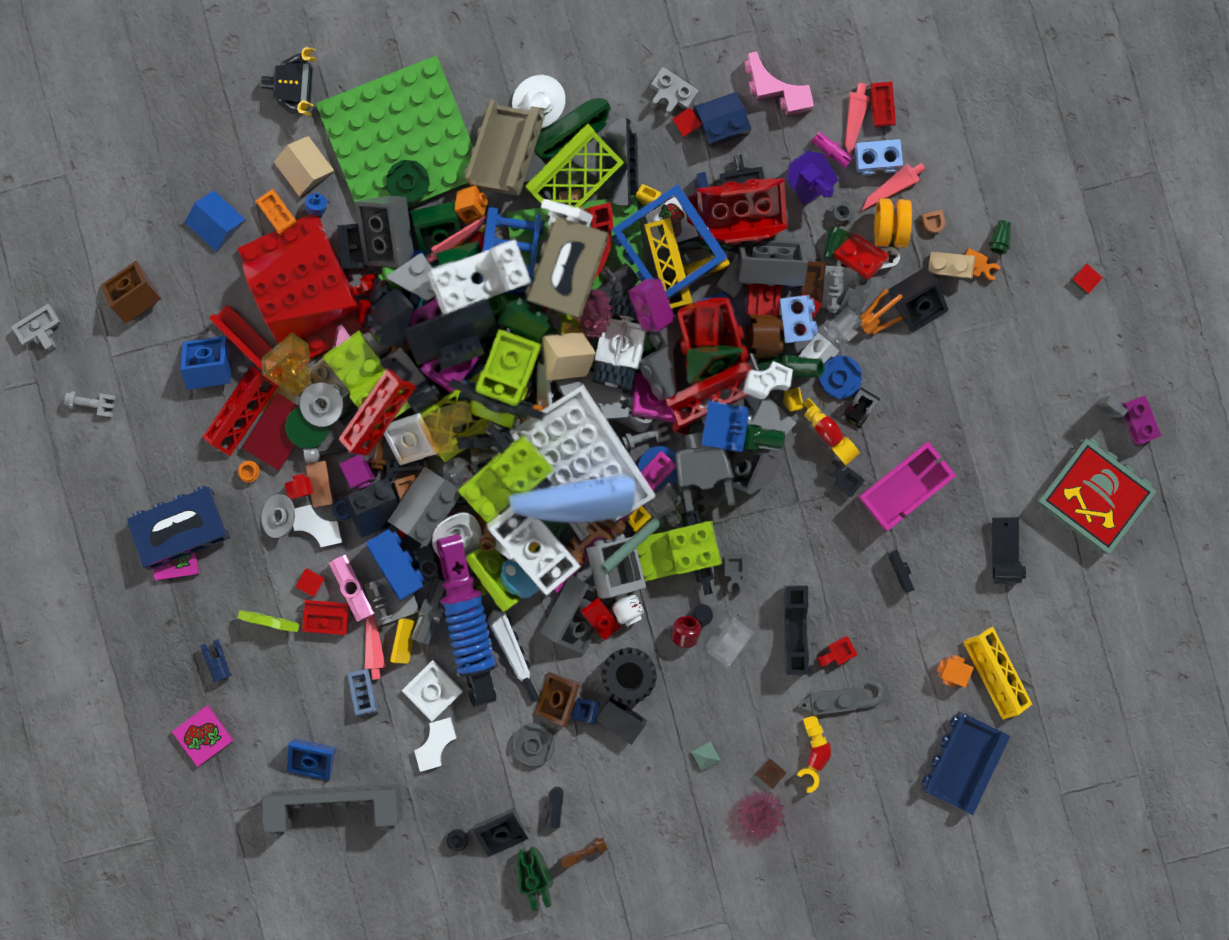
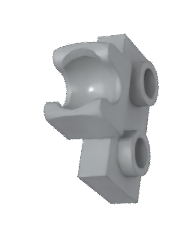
M662 67L650 85L651 88L658 92L651 102V108L655 109L659 104H665L667 107L665 117H669L677 105L685 110L688 109L699 90Z

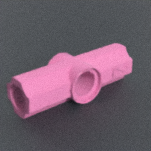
M347 555L331 561L329 565L356 621L360 622L374 615V610L363 590V584L359 581ZM354 582L357 586V591L351 595L347 591V586Z

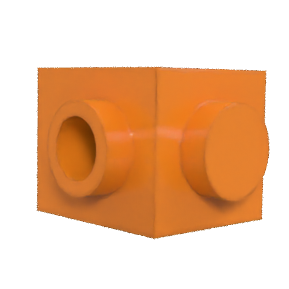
M476 185L457 191L455 212L465 224L485 217L486 205L488 204L486 195Z
M952 655V658L945 656V659H941L938 664V677L943 679V684L953 688L956 684L966 688L974 667L965 664V659L959 656Z

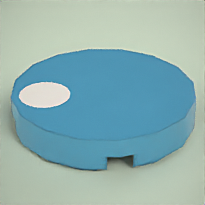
M508 559L502 565L500 579L504 587L512 595L517 594L520 596L519 598L525 599L533 596L540 589L517 562Z

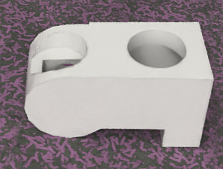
M818 333L805 347L799 357L823 359V363H825L830 356L835 357L839 350Z

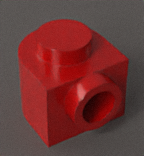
M305 473L292 476V481L284 483L290 500L314 494L311 478L305 477Z

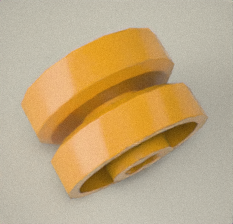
M879 198L874 218L875 246L888 247L892 239L896 248H907L912 225L911 201L899 199L893 208L891 199Z

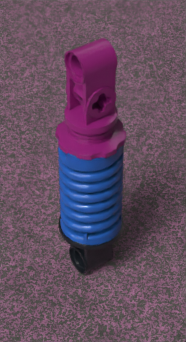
M460 534L439 538L436 540V546L445 582L442 584L447 593V596L441 598L440 601L446 608L444 614L448 616L446 617V622L452 623L447 628L452 632L449 637L453 640L451 646L455 648L453 654L458 656L455 659V663L458 665L456 674L459 677H466L471 704L473 707H478L496 701V692L490 671L498 667L492 654L493 648L490 645L491 639L488 637L489 631L486 629L488 624L484 621L486 615L483 613L484 607L481 604L482 592L481 590L473 589L472 582L474 581L473 577L469 576L464 544ZM455 564H457L458 567L452 571V567H455Z

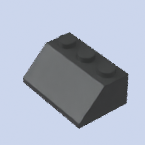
M383 196L355 201L364 265L399 268L414 258L406 197Z
M748 240L742 241L737 245V274L739 282L748 285L761 283L768 286L778 284L789 287L805 285L808 261L803 242L778 240L751 242Z
M423 467L388 519V522L422 545L427 546L432 539L436 527L444 521L460 497L459 488L426 467Z
M570 575L540 633L555 643L584 655L596 630L581 610L598 598L596 587ZM614 597L600 600L608 609Z

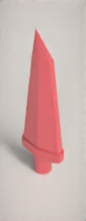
M858 83L856 93L850 92L845 146L850 156L852 155L868 103L870 102V97L865 95L866 84Z
M919 163L913 168L909 164L903 166L898 173L867 198L862 210L876 204L879 198H888L918 183L920 179L917 175L926 170L924 165Z
M487 216L431 248L433 252L426 256L427 260L432 263L438 259L437 252L461 245L482 227Z
M374 615L366 619L364 664L365 669H371L372 680L381 679L380 668L386 667L378 625Z

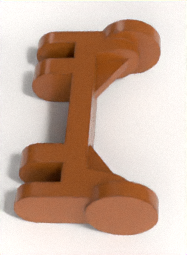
M599 521L592 522L593 525L589 524L586 527L590 534L581 542L574 537L571 540L572 544L567 543L565 545L566 549L574 555V558L580 564L586 561L583 554L584 547L594 538L604 537L609 540L614 538L611 535L612 531L604 527Z

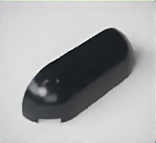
M628 118L614 121L608 127L604 137V142L624 162L605 181V190L609 199L613 203L622 206L632 205L633 202L630 196H634L638 192L637 134L632 133L629 125L631 121ZM604 156L605 169H611L617 162L611 156Z

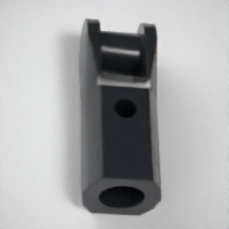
M554 787L549 793L546 827L560 828L564 796V791L561 787Z

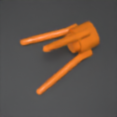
M884 289L870 307L860 315L861 319L857 322L867 335L870 333L875 335L880 330L903 320V317L900 316L877 326L880 323L878 318L902 298V295H898L874 315L873 309L888 292L887 289Z

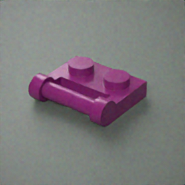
M475 357L450 368L442 369L440 373L434 370L440 363L439 359L435 358L430 360L428 364H424L421 371L453 394L456 389L449 387L452 378L462 382L477 364L479 358Z

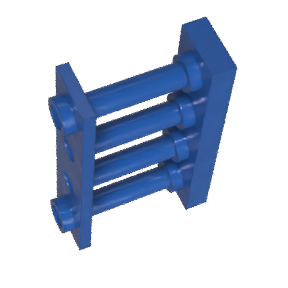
M489 207L487 210L482 252L510 242V240L498 239V236H494L495 227L505 226L533 230L532 244L516 241L519 251L530 252L529 265H525L531 282L527 283L526 287L520 286L504 292L525 296L524 300L528 302L526 292L529 284L533 285L539 234H543L545 222L541 221L542 215L540 214L535 216L534 222L501 217L500 214H497L498 208ZM480 273L478 285L481 284L483 281V277Z

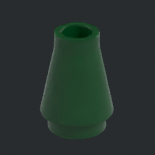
M1005 220L998 221V225L989 242V250L991 252L1006 254L1007 250L1010 249V222Z
M831 226L830 231H827L823 255L836 259L834 258V252L847 240L848 231Z

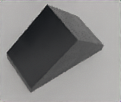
M862 387L859 388L841 418L860 429L880 398Z

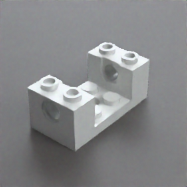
M515 240L455 263H449L432 269L427 273L442 314L531 282ZM474 272L480 273L483 277V281L479 285L471 281V275Z
M508 505L487 523L491 533L546 595L580 567L574 556L557 540L540 519L515 513L511 506ZM531 542L540 543L541 547L538 552L531 553L528 550Z

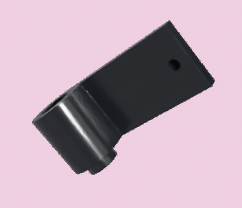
M402 347L397 348L379 361L385 370H392L401 380L411 382L416 386L407 401L417 414L423 413L441 400L439 395L442 393L435 383L431 384Z
M1019 517L992 518V578L994 584L1022 583V579L1026 578V568L1019 561Z

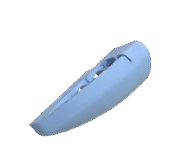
M616 474L510 495L509 501L511 509L515 513L534 519L567 523L603 521L630 514L635 500V485L630 476Z

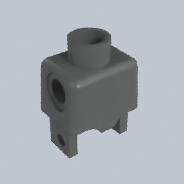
M703 432L685 436L686 449L676 453L679 490L684 493L687 514L694 513L690 490L699 488L703 490L720 484L725 485L728 506L735 505L731 482H734V477L727 450L701 445Z

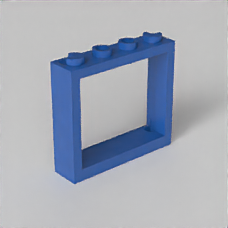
M678 184L612 229L615 233L612 238L617 246L623 245L627 251L624 254L625 258L631 266L635 263L640 270L636 273L640 280L653 279L622 232L675 196L715 258L666 290L668 300L728 260L726 254Z

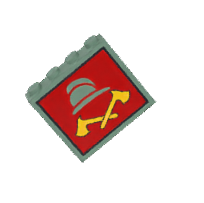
M1085 438L1080 440L1082 443L1046 492L1039 495L1035 502L1102 553L1110 554L1157 491L1152 488L1153 484L1149 480L1137 477L1135 475L1136 471L1126 464L1123 466L1117 462L1118 457L1109 451L1105 453L1099 448L1101 445L1097 441Z

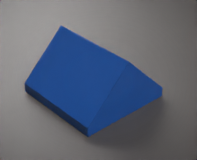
M213 190L194 203L184 223L218 252L246 219Z
M294 738L288 745L287 772L330 781L337 747Z

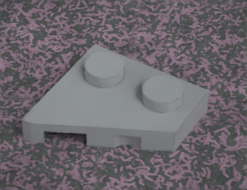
M422 253L386 276L392 283L398 284L427 302L436 298L427 274L432 270V267Z

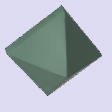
M710 741L691 751L702 771L721 761Z

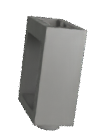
M622 534L620 537L615 536L611 542H607L606 539L594 541V546L586 548L598 598H610L646 588L637 548L622 560L627 583L611 587L608 574L603 573L600 569V565L604 563L602 550L615 546L620 548L631 537L625 538L624 534Z

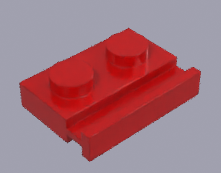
M856 233L852 234V237L847 239L834 252V258L868 280L882 267L885 261L889 260L887 253Z
M761 283L749 285L747 316L749 314L777 315L779 318L781 285L768 286Z
M318 600L304 601L302 632L347 635L348 603Z

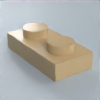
M931 252L928 270L932 275L972 279L976 257Z

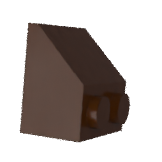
M134 261L101 284L110 308L125 324L136 319L139 314L153 307L161 300L157 289L137 261Z

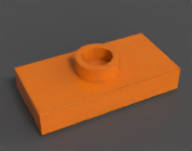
M274 189L256 200V203L280 236L298 224Z

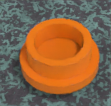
M245 461L238 468L239 478L247 483L256 481L260 475V468L253 461Z

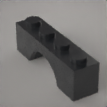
M784 585L785 673L787 675L809 674L807 585Z

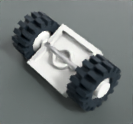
M613 296L611 297L607 315L614 319L604 317L595 356L597 363L592 381L611 388L630 390L635 373L631 369L639 370V361L642 357L647 331H642L632 300L627 297Z

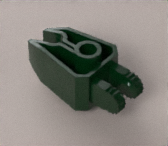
M533 846L530 847L532 862H529L525 849L519 850L517 867L519 890L524 895L528 894L530 906L533 911H536L539 908L535 892L541 891L543 904L546 908L551 907L548 889L552 887L554 882L542 854Z

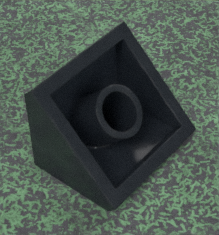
M515 807L478 823L473 828L474 835L488 857L528 839Z

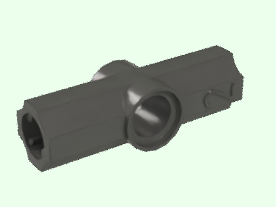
M435 577L428 597L425 598L418 615L419 619L411 639L429 645L435 628L440 623L445 611V607L440 601L441 598L447 596L446 589L443 588L442 584L445 580Z

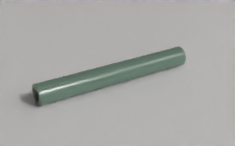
M656 515L600 565L601 571L608 574L664 523L663 518L660 515Z

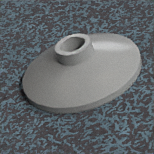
M315 383L304 390L300 399V409L304 418L309 423L324 427L333 424L339 419L343 410V400L338 390L332 385ZM322 400L327 402L326 408L322 407Z
M282 494L270 497L262 510L261 520L263 529L273 538H281L288 534L295 520L294 505L289 497Z

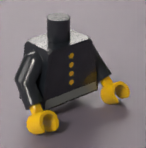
M305 47L301 53L295 54L282 61L280 65L275 66L274 77L262 76V89L273 90V97L277 100L278 105L291 114L311 116L307 109L314 106L311 104L313 66L308 61L316 62L317 60L316 57H311V53L316 51L314 48Z

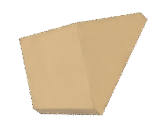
M309 136L288 144L274 161L299 197L335 172Z
M583 332L542 336L547 381L588 375L596 353Z

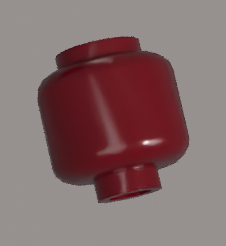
M692 616L677 618L671 630L673 643L681 648H692L695 646L701 634L700 623Z

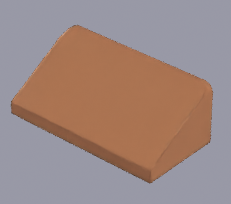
M321 461L306 465L307 476L311 478L314 494L311 495L313 508L334 504L335 500L328 462Z

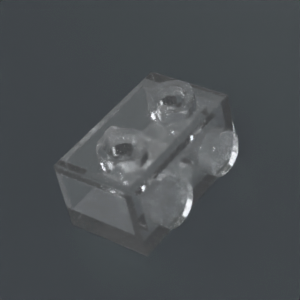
M848 306L824 327L826 330L825 335L833 343L835 341L838 344L842 341L847 343L858 334L855 329L863 322Z
M733 616L730 619L726 617L719 626V629H721L717 637L713 635L706 644L708 647L706 652L728 668L754 634L751 629Z

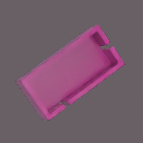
M929 441L924 442L857 496L884 531L890 530L903 519L901 515H898L899 513L902 516H907L956 477L944 460L938 463L934 461L938 460L941 456Z

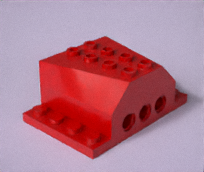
M311 214L297 220L298 224L288 229L282 236L275 230L237 248L244 262L242 267L247 283L261 314L277 343L283 347L292 367L333 348L336 328L340 323L350 336L357 331H360L362 335L368 332L364 324L357 322L359 302L356 296L353 297L350 290L352 288L344 270L341 269V263L319 216Z

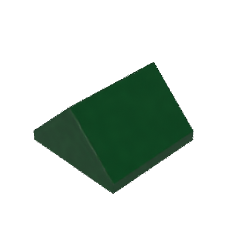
M720 344L718 346L688 349L687 381L689 384L702 382L728 370L743 353V349Z

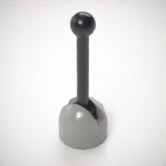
M314 447L303 448L306 465L315 463L321 455L349 451L346 447L318 451Z

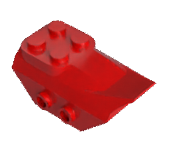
M784 178L749 179L745 183L739 184L737 182H726L722 186L698 188L694 194L687 197L717 242L729 243L731 245H737L742 241L748 240L760 242L787 229ZM687 216V223L694 226L692 221Z
M710 298L702 300L718 301L719 303L718 344L743 349V353L730 368L745 362L749 357L746 346L742 347L740 340L744 339L741 325L737 326L729 299ZM695 303L688 304L677 312L684 341H680L683 354L687 355L688 349L698 348L694 345Z

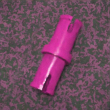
M821 131L811 141L826 153L825 156L833 158L844 169L853 159V157L839 147L837 142H832Z

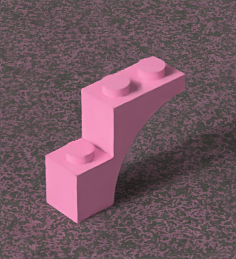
M757 52L748 54L747 60L744 61L747 74H751L752 81L749 82L751 94H755L756 100L782 95L779 98L781 110H785L786 116L813 109L814 104L809 85L796 86L777 80L764 68Z

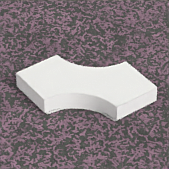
M774 361L766 371L750 370L746 375L743 392L764 400L771 390L781 389L787 391L790 387L793 370Z
M312 505L295 508L294 531H306L312 534L318 540L320 547L343 542L338 521H326L320 518L315 513Z
M451 717L429 723L430 734L428 740L423 746L414 750L420 772L442 765L441 754L444 747L450 741L457 738Z

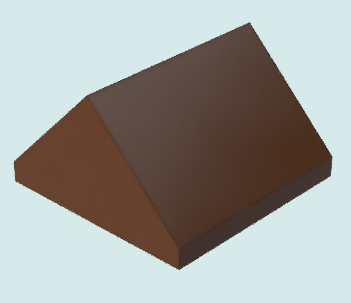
M548 672L535 714L566 727L580 682Z

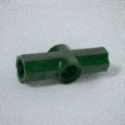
M781 356V358H760L757 362L759 372L768 370L773 361L793 370L791 379H800V377L822 378L825 369L823 359Z
M747 424L743 448L783 451L785 431L764 429L759 425Z

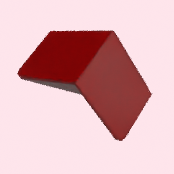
M680 410L683 419L690 417L692 413ZM676 419L673 423L672 431L687 435L691 423L681 428Z

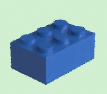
M388 529L366 542L365 546L397 599L401 601L421 589L424 578L418 569L413 570L410 565L413 560L407 550L404 552L401 550L399 545L402 542L397 533H391Z

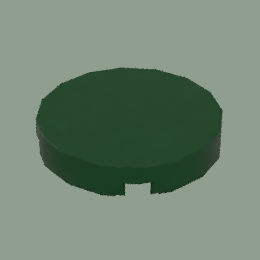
M400 160L389 169L386 186L391 196L406 197L407 204H411L424 198L429 190L430 179L426 169L419 162Z
M296 407L290 412L285 426L288 438L293 444L301 448H313L322 444L326 440L330 428L329 425L320 427L309 423L304 418L300 407Z

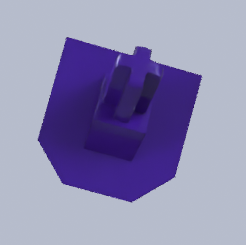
M805 151L788 165L786 180L802 205L805 206L820 194L824 198H831L833 196L834 188L832 185L838 182L839 179L822 153Z

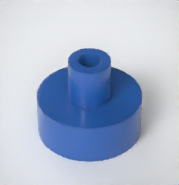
M320 193L310 194L305 200V210L314 216L322 215L327 210V199Z

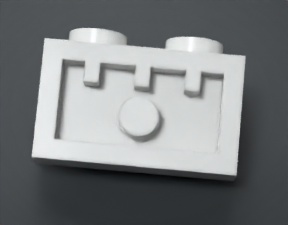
M546 199L543 200L541 208L549 211V226L551 222H555L556 217H560L589 227L593 215L581 209Z

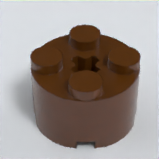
M749 314L747 319H751L750 325L745 327L746 349H750V353L753 354L754 358H776L778 354H782L783 342L780 341V332L783 330L782 318H778L777 315Z

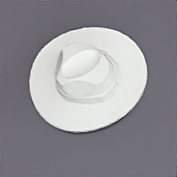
M532 76L517 87L513 95L512 107L530 111L531 106L539 107L545 116L541 127L544 128L554 123L562 114L566 101L565 92L561 84L550 76Z
M459 513L445 519L436 527L432 536V544L438 556L436 540L455 534H460L463 540L465 558L479 548L481 528L474 516L468 513Z

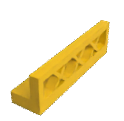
M670 218L644 224L658 277L662 280L665 291V283L670 285L669 288H671L677 280L680 282L686 278ZM663 225L665 234L661 241L652 237L650 228ZM665 238L667 239L668 245L663 243ZM654 241L657 242V243H659L656 249H655ZM661 245L670 250L671 255L667 262L662 261L657 256ZM671 258H672V262H673L674 267L671 266V265H669V262H670ZM659 262H661L662 264H664V267H663L662 270H661V267H660V263H659ZM667 266L675 270L676 273L672 284L664 280L662 275ZM689 287L681 291L683 301L670 304L671 309L693 303Z
M993 626L987 628L979 635L963 641L1002 720L1017 716L1032 705ZM987 635H989L992 641V646L989 645L986 639ZM997 655L1002 660V666L997 661ZM1007 675L1010 676L1012 680V685L1009 684L1007 680ZM1017 695L1020 696L1023 702L1021 706L1017 700Z

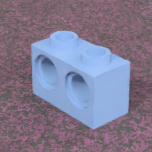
M901 139L857 143L854 147L857 173L862 172L864 176L874 175L876 171L884 170L885 174L896 173L897 169L903 166ZM887 152L892 153L895 161H886L884 154ZM865 154L871 155L873 163L866 164L862 156Z
M810 295L780 299L785 343L814 339V334H817V323L812 320V312H815L814 300L810 299ZM796 301L803 304L804 309L801 314L796 313L793 309ZM797 324L805 325L806 333L804 335H799L796 332Z

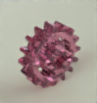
M591 289L580 321L576 320V322H580L578 329L582 330L583 334L587 337H602V333L607 332L606 326H610L608 319L612 317L609 311L612 306L608 305L610 298L606 297V292Z
M761 789L760 794L757 795L755 790H753L752 797L746 794L745 798L747 801L739 802L743 809L737 810V814L742 815L738 822L745 823L742 829L745 831L749 828L750 836L756 832L758 838H761L762 833H765L768 838L770 837L769 832L771 830L777 833L775 828L777 825L783 826L779 819L785 818V815L780 813L784 806L777 805L780 799L778 797L772 799V792L765 795V791ZM756 800H762L759 804H752ZM771 804L775 808V816L769 811ZM764 809L766 816L758 818L756 812H761ZM747 812L753 817L751 824L747 820ZM766 823H769V824H770V825L767 826V827L760 828V826L763 825V824H766Z

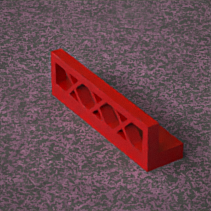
M228 304L218 315L212 314L209 317L271 380L276 382L290 367Z
M742 362L678 392L670 398H666L668 407L674 410L679 426L682 428L706 416L707 409L699 408L702 400L705 398L713 399V402L731 405L751 396L740 390L739 387L742 381L746 380V375L752 368L747 363ZM727 388L733 390L730 398L726 400L719 399L723 390ZM686 407L693 408L690 417L683 419L680 410Z
M251 366L202 438L213 447L231 456L279 384ZM264 380L271 384L266 392H259V387ZM256 400L257 405L254 410L247 411V404L250 401ZM244 418L243 426L235 429L234 423L236 420ZM231 436L232 442L228 448L220 445L225 437Z
M387 369L339 440L351 453L368 456L416 386L411 382L401 380L392 370ZM402 388H405V390H404L401 394L398 395V393L400 392V390H401ZM393 406L390 411L386 412L389 407ZM380 424L377 429L373 430L376 425ZM368 441L366 446L364 448H361L363 443Z

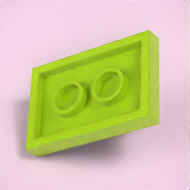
M480 547L466 557L470 569L479 578L473 583V587H476L474 590H481V596L490 593L495 604L500 607L502 612L522 599L517 594L512 595L509 593L500 579L501 567L506 560L498 550L494 548L492 551L486 552Z

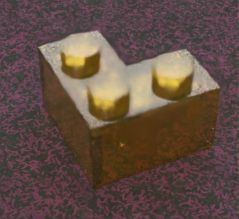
M291 333L262 357L263 376L293 396L299 395L311 385L310 371L306 365L310 361L308 343Z
M466 400L424 413L436 455L440 456L458 450L452 428L473 422Z

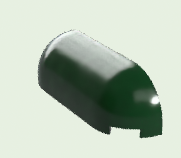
M595 98L581 104L545 129L539 135L534 150L542 158H553L585 125L589 124L597 134L607 125L606 120L609 111H611L609 102L603 98Z

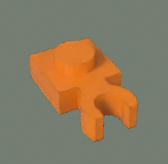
M968 248L965 255L976 257L973 276L978 278L983 273L987 280H995L996 277L991 276L989 270L993 268L998 271L1000 266L995 263L987 264V256Z

